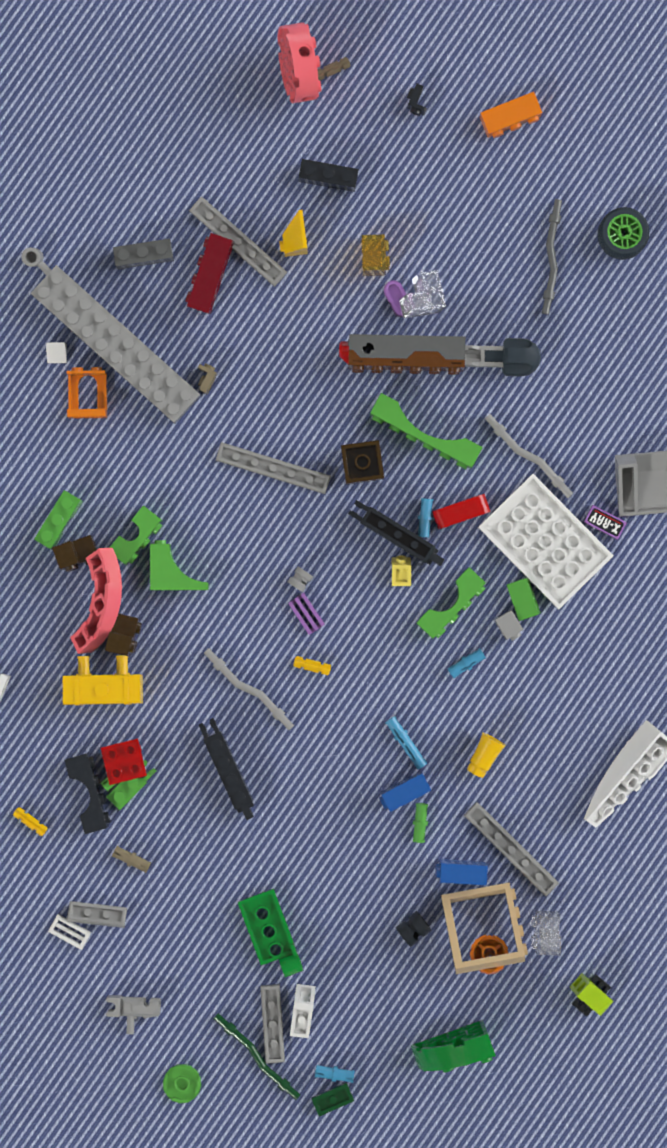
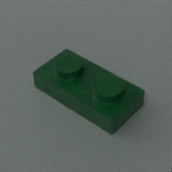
M347 1082L311 1097L319 1117L354 1102Z

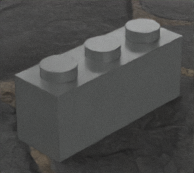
M170 238L113 247L117 269L174 261Z

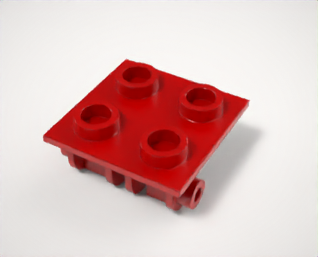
M138 738L101 747L109 785L147 776L141 753L142 748Z

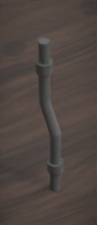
M555 199L553 211L549 217L550 226L546 249L550 273L547 288L543 294L542 314L549 315L551 302L555 297L554 287L558 266L554 250V240L557 225L560 224L562 200Z

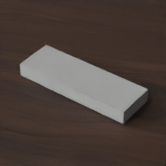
M70 901L67 922L125 928L127 908Z

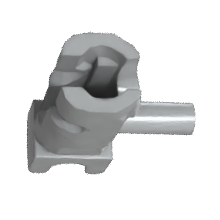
M108 995L106 998L107 1002L115 1005V1009L108 1010L106 1013L107 1017L127 1016L126 1034H134V1019L137 1017L146 1019L160 1015L161 998H151L149 1005L146 1003L145 997Z

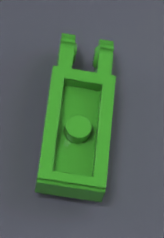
M144 760V765H145V767L147 766V763H148L146 760ZM154 768L151 769L144 778L140 777L119 783L107 798L121 810L140 791L156 770Z

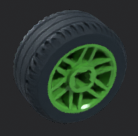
M621 207L610 211L603 218L597 235L598 242L606 254L615 259L625 260L635 257L644 249L648 242L650 231L647 220L641 213L632 208Z

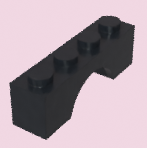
M85 753L65 759L69 779H76L82 782L90 794L89 806L80 815L84 834L108 828V823H111L108 811L105 812L103 807L106 802L103 793H100L98 786L101 784L98 774H94L93 767H95V761L93 756Z

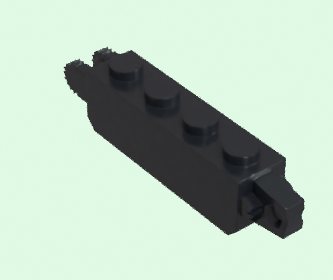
M356 500L354 504L366 511L365 516L362 518L354 511L350 510L348 512L350 516L360 521L361 525L421 562L429 565L434 562L441 566L445 559L437 555L439 550L434 545L376 509L367 507Z
M214 718L209 719L215 734L209 736L203 723L199 724L204 737L203 741L235 810L237 809L238 813L243 812L246 820L254 817L251 807L254 806L253 798L223 732L219 730Z

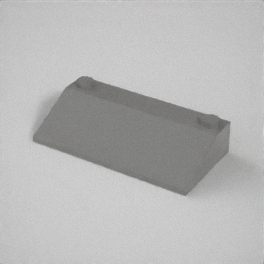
M667 451L615 455L619 517L667 513Z

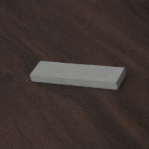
M280 984L261 985L266 1063L285 1062Z

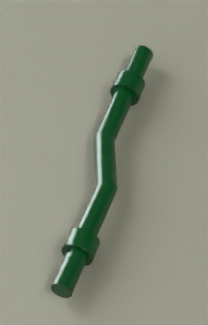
M219 1013L213 1018L224 1028V1032L228 1035L231 1034L248 1049L260 1070L271 1078L282 1092H287L295 1100L299 1098L301 1094L289 1085L290 1082L287 1079H282L266 1065L254 1044L236 1029L237 1026L232 1022L229 1023Z

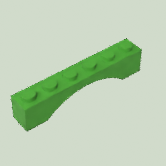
M382 393L370 412V415L373 416V421L381 425L383 422L390 425L389 429L398 434L400 431L407 434L406 438L410 441L416 442L418 440L422 442V447L431 452L433 449L440 452L439 456L448 461L450 458L457 461L456 465L465 470L467 467L472 468L483 448L466 438L443 440L423 433L406 418L396 400Z

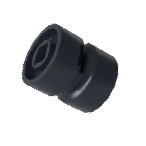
M415 911L408 917L409 921H403L395 927L410 947L419 941L420 936L424 937L432 931L418 911Z

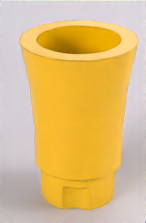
M482 732L467 770L483 778L506 745L491 735Z

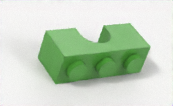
M64 490L34 540L52 550V547L57 545L63 535L65 526L74 517L83 501Z
M144 505L132 519L139 527L138 537L133 541H127L119 535L109 547L113 548L117 559L125 565L128 563L133 564L139 556L136 553L140 548L145 549L151 541L148 538L152 533L157 534L163 526L160 524L163 520Z

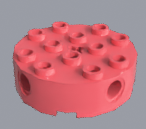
M304 22L280 26L277 37L281 53H278L287 96L290 95V102L292 104L315 100L319 97V92H321V83L318 80L317 68L320 67V59L318 55L315 56V37H311L309 26Z

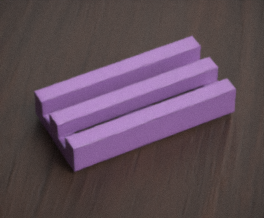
M305 593L288 603L309 635L325 625ZM302 598L320 623L317 626L300 600ZM296 602L313 626L311 630L293 605Z

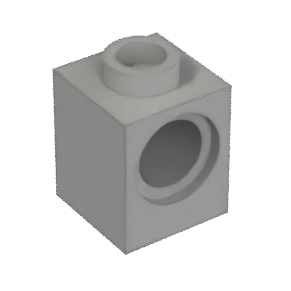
M512 610L494 620L506 640L510 638L513 641L521 636L520 632L523 628Z

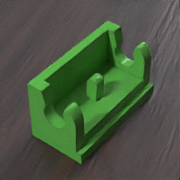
M528 578L507 584L519 621L541 613Z

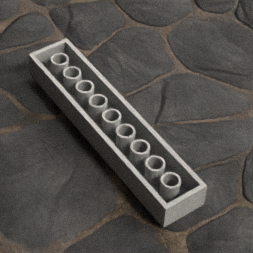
M57 265L31 292L34 298L174 424L179 421L201 396Z

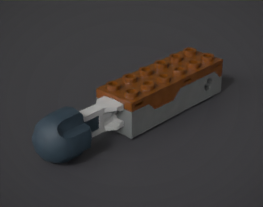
M349 334L348 341H341L339 343V357L348 364V369H352L353 373H364V370H371V373H383V370H391L390 373L401 374L403 370L410 371V374H421L422 371H429V374H440L441 371H448L449 375H459L465 367L502 368L505 376H527L536 371L541 360L540 350L537 345L531 340L524 338H506L503 346L465 345V336ZM366 347L372 348L370 354L364 352Z

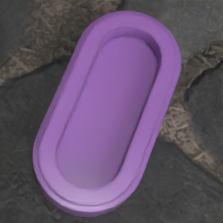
M394 280L386 283L384 295L393 312L398 317L408 316L411 312L412 304L402 285Z

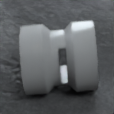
M298 566L294 576L290 577L287 582L303 592L306 588L305 585L312 580L313 576Z

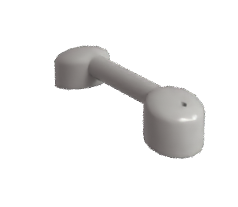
M30 247L22 252L21 258L25 265L30 267L38 266L46 276L51 269L43 262L44 256L41 250Z

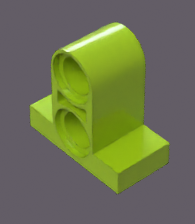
M583 973L570 986L575 995L600 1016L614 1002Z

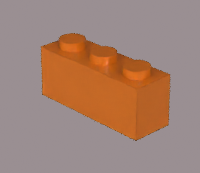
M531 92L483 111L479 117L487 137L493 136V138L502 136L506 130L515 131L522 127L521 124L527 122L532 124L539 121L542 110L535 93Z

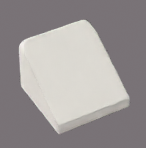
M46 343L47 363H67L66 343Z

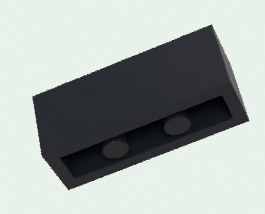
M302 159L299 182L355 192L359 169Z

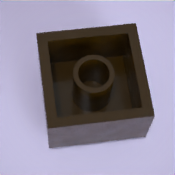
M379 440L341 445L346 485L384 480Z

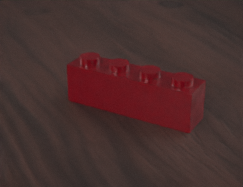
M210 233V236H206L203 245L205 247L204 255L201 254L198 259L197 265L200 267L198 273L193 275L191 284H194L192 291H188L185 302H187V307L211 314L235 241Z

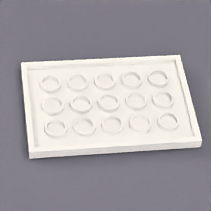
M534 474L478 527L557 609H560L614 556Z

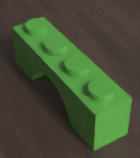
M470 567L455 581L458 588V597L455 604L450 609L441 612L428 609L416 622L432 639L435 636L439 638L446 631L444 627L448 623L452 625L459 617L457 613L461 609L465 611L472 604L470 599L474 595L478 597L486 589L484 587L486 582Z

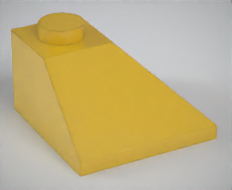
M298 210L282 234L283 240L279 241L280 251L285 253V257L308 254L303 210Z

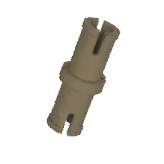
M116 846L112 857L127 863V866H133L144 873H147L151 862L137 856V853H131L119 846Z

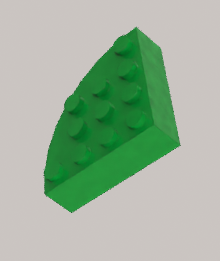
M483 1020L411 1045L417 1065L424 1072L443 1070V1073L454 1070L456 1067L467 1066L479 1061L481 1063L490 1062L493 1060L492 1057L496 1056Z

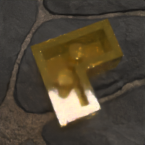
M385 234L362 235L363 276H385L386 270H389L390 256H386V251H389V241L385 240Z

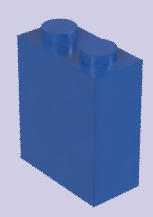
M422 771L381 791L382 796L379 799L384 809L388 808L391 812L432 790Z
M439 859V864L435 865V875L440 883L487 885L488 865L486 862Z

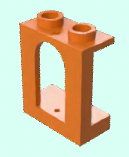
M73 367L71 371H67V417L69 419L107 418V372L102 370V367H91V371H83L82 367ZM84 376H92L97 381V409H79L78 385L80 379Z

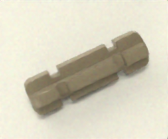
M344 57L339 62L335 61L324 66L323 69H317L318 80L325 79V76L334 75L340 72L341 69L349 68V59Z

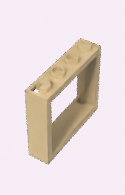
M510 882L441 895L456 974L525 962V955H528L526 943L522 944L521 937L524 936L522 925H518L517 918H520L518 906H514L513 900H516V893L514 888L511 889ZM505 893L517 952L462 962L451 903Z

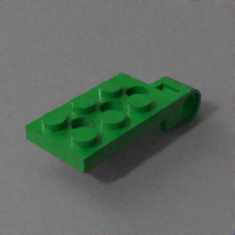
M274 888L238 901L237 903L260 965L262 966L279 959L285 978L304 971ZM258 909H266L268 916L263 919L257 916ZM267 926L273 927L275 930L274 935L266 936L263 932L264 928ZM274 944L281 947V952L277 955L272 954L270 951V947Z

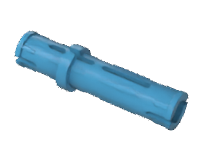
M396 716L391 717L385 724L393 733V738L395 741L398 740L416 766V769H421L427 764V761H425L407 735L408 731L404 730L398 722Z

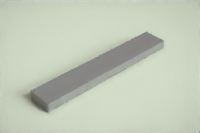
M202 196L189 210L214 234L235 241L232 250L274 287L287 274V271Z
M223 442L220 444L216 457L218 462L322 494L326 493L331 477L330 475Z
M478 802L464 814L545 896L559 884Z

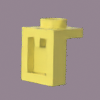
M403 555L392 557V586H411V558Z

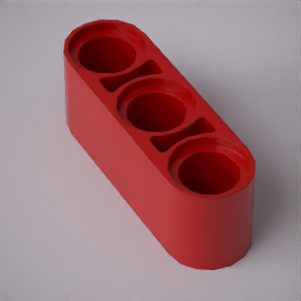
M485 494L432 511L438 530L491 512Z

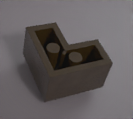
M88 535L75 541H68L52 547L60 570L71 572L79 569L78 565L85 563L87 566L86 557L96 551L97 547L93 536Z
M118 613L112 631L109 632L105 651L125 656H131V653H135L137 647L135 636L140 634L142 623L139 622L140 618Z

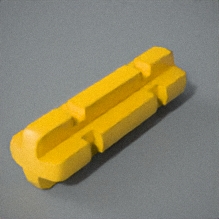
M300 656L295 657L293 664L294 667H304L305 670L316 673L320 671L324 675H329L331 670L330 664L324 663L323 665L319 661L307 658L304 660Z
M18 807L13 813L15 818L21 819V822L30 829L36 830L38 835L43 836L48 828L43 824H39V821L29 813L26 814L25 810L21 807Z

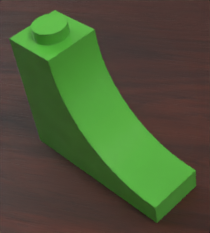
M155 540V544H150V590H209V582L194 580L178 568L172 556L171 544H166V540Z

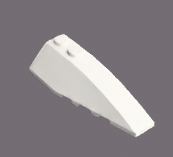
M646 720L633 737L627 741L601 780L584 817L595 828L614 812L616 805L626 802L628 800L627 796L633 790L637 792L641 788L640 784L647 778L651 780L667 762V736Z

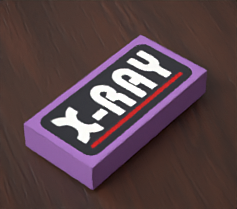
M592 505L584 520V523L617 540L627 523Z

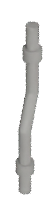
M491 414L485 418L494 429L493 432L498 437L500 436L515 454L537 464L552 480L551 483L554 487H558L567 498L573 494L565 485L564 479L560 475L557 476L542 458L519 447L506 432L507 429L503 424L500 425Z
M210 648L204 652L213 663V667L217 671L220 670L236 688L258 697L273 713L272 716L279 720L288 730L294 726L284 715L285 712L278 708L263 691L239 681L225 666L226 663L222 658L219 659Z

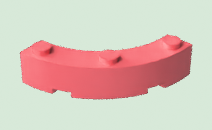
M99 548L86 557L91 578L94 581L95 592L92 594L89 608L90 615L87 621H84L81 627L70 637L78 654L95 651L108 637L119 613L122 581L119 563L113 548Z

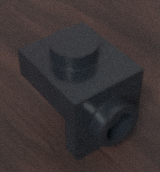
M416 83L415 88L411 87L407 98L410 100L407 109H410V113L420 116L421 114H426L427 108L418 105L424 87Z

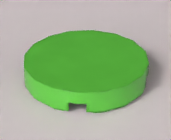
M177 1064L171 1067L166 1072L163 1080L165 1094L177 1103L192 1101L199 1094L201 1088V1077L198 1071L187 1064Z

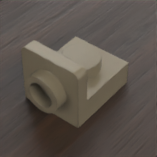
M205 363L204 366L201 364L198 366L199 370L207 373L206 376L203 375L198 386H200V392L207 395L218 374L214 372V367Z

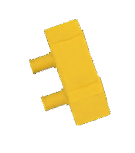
M77 656L78 674L63 676V705L143 704V675L128 673V656H116L115 675L89 674L90 656Z

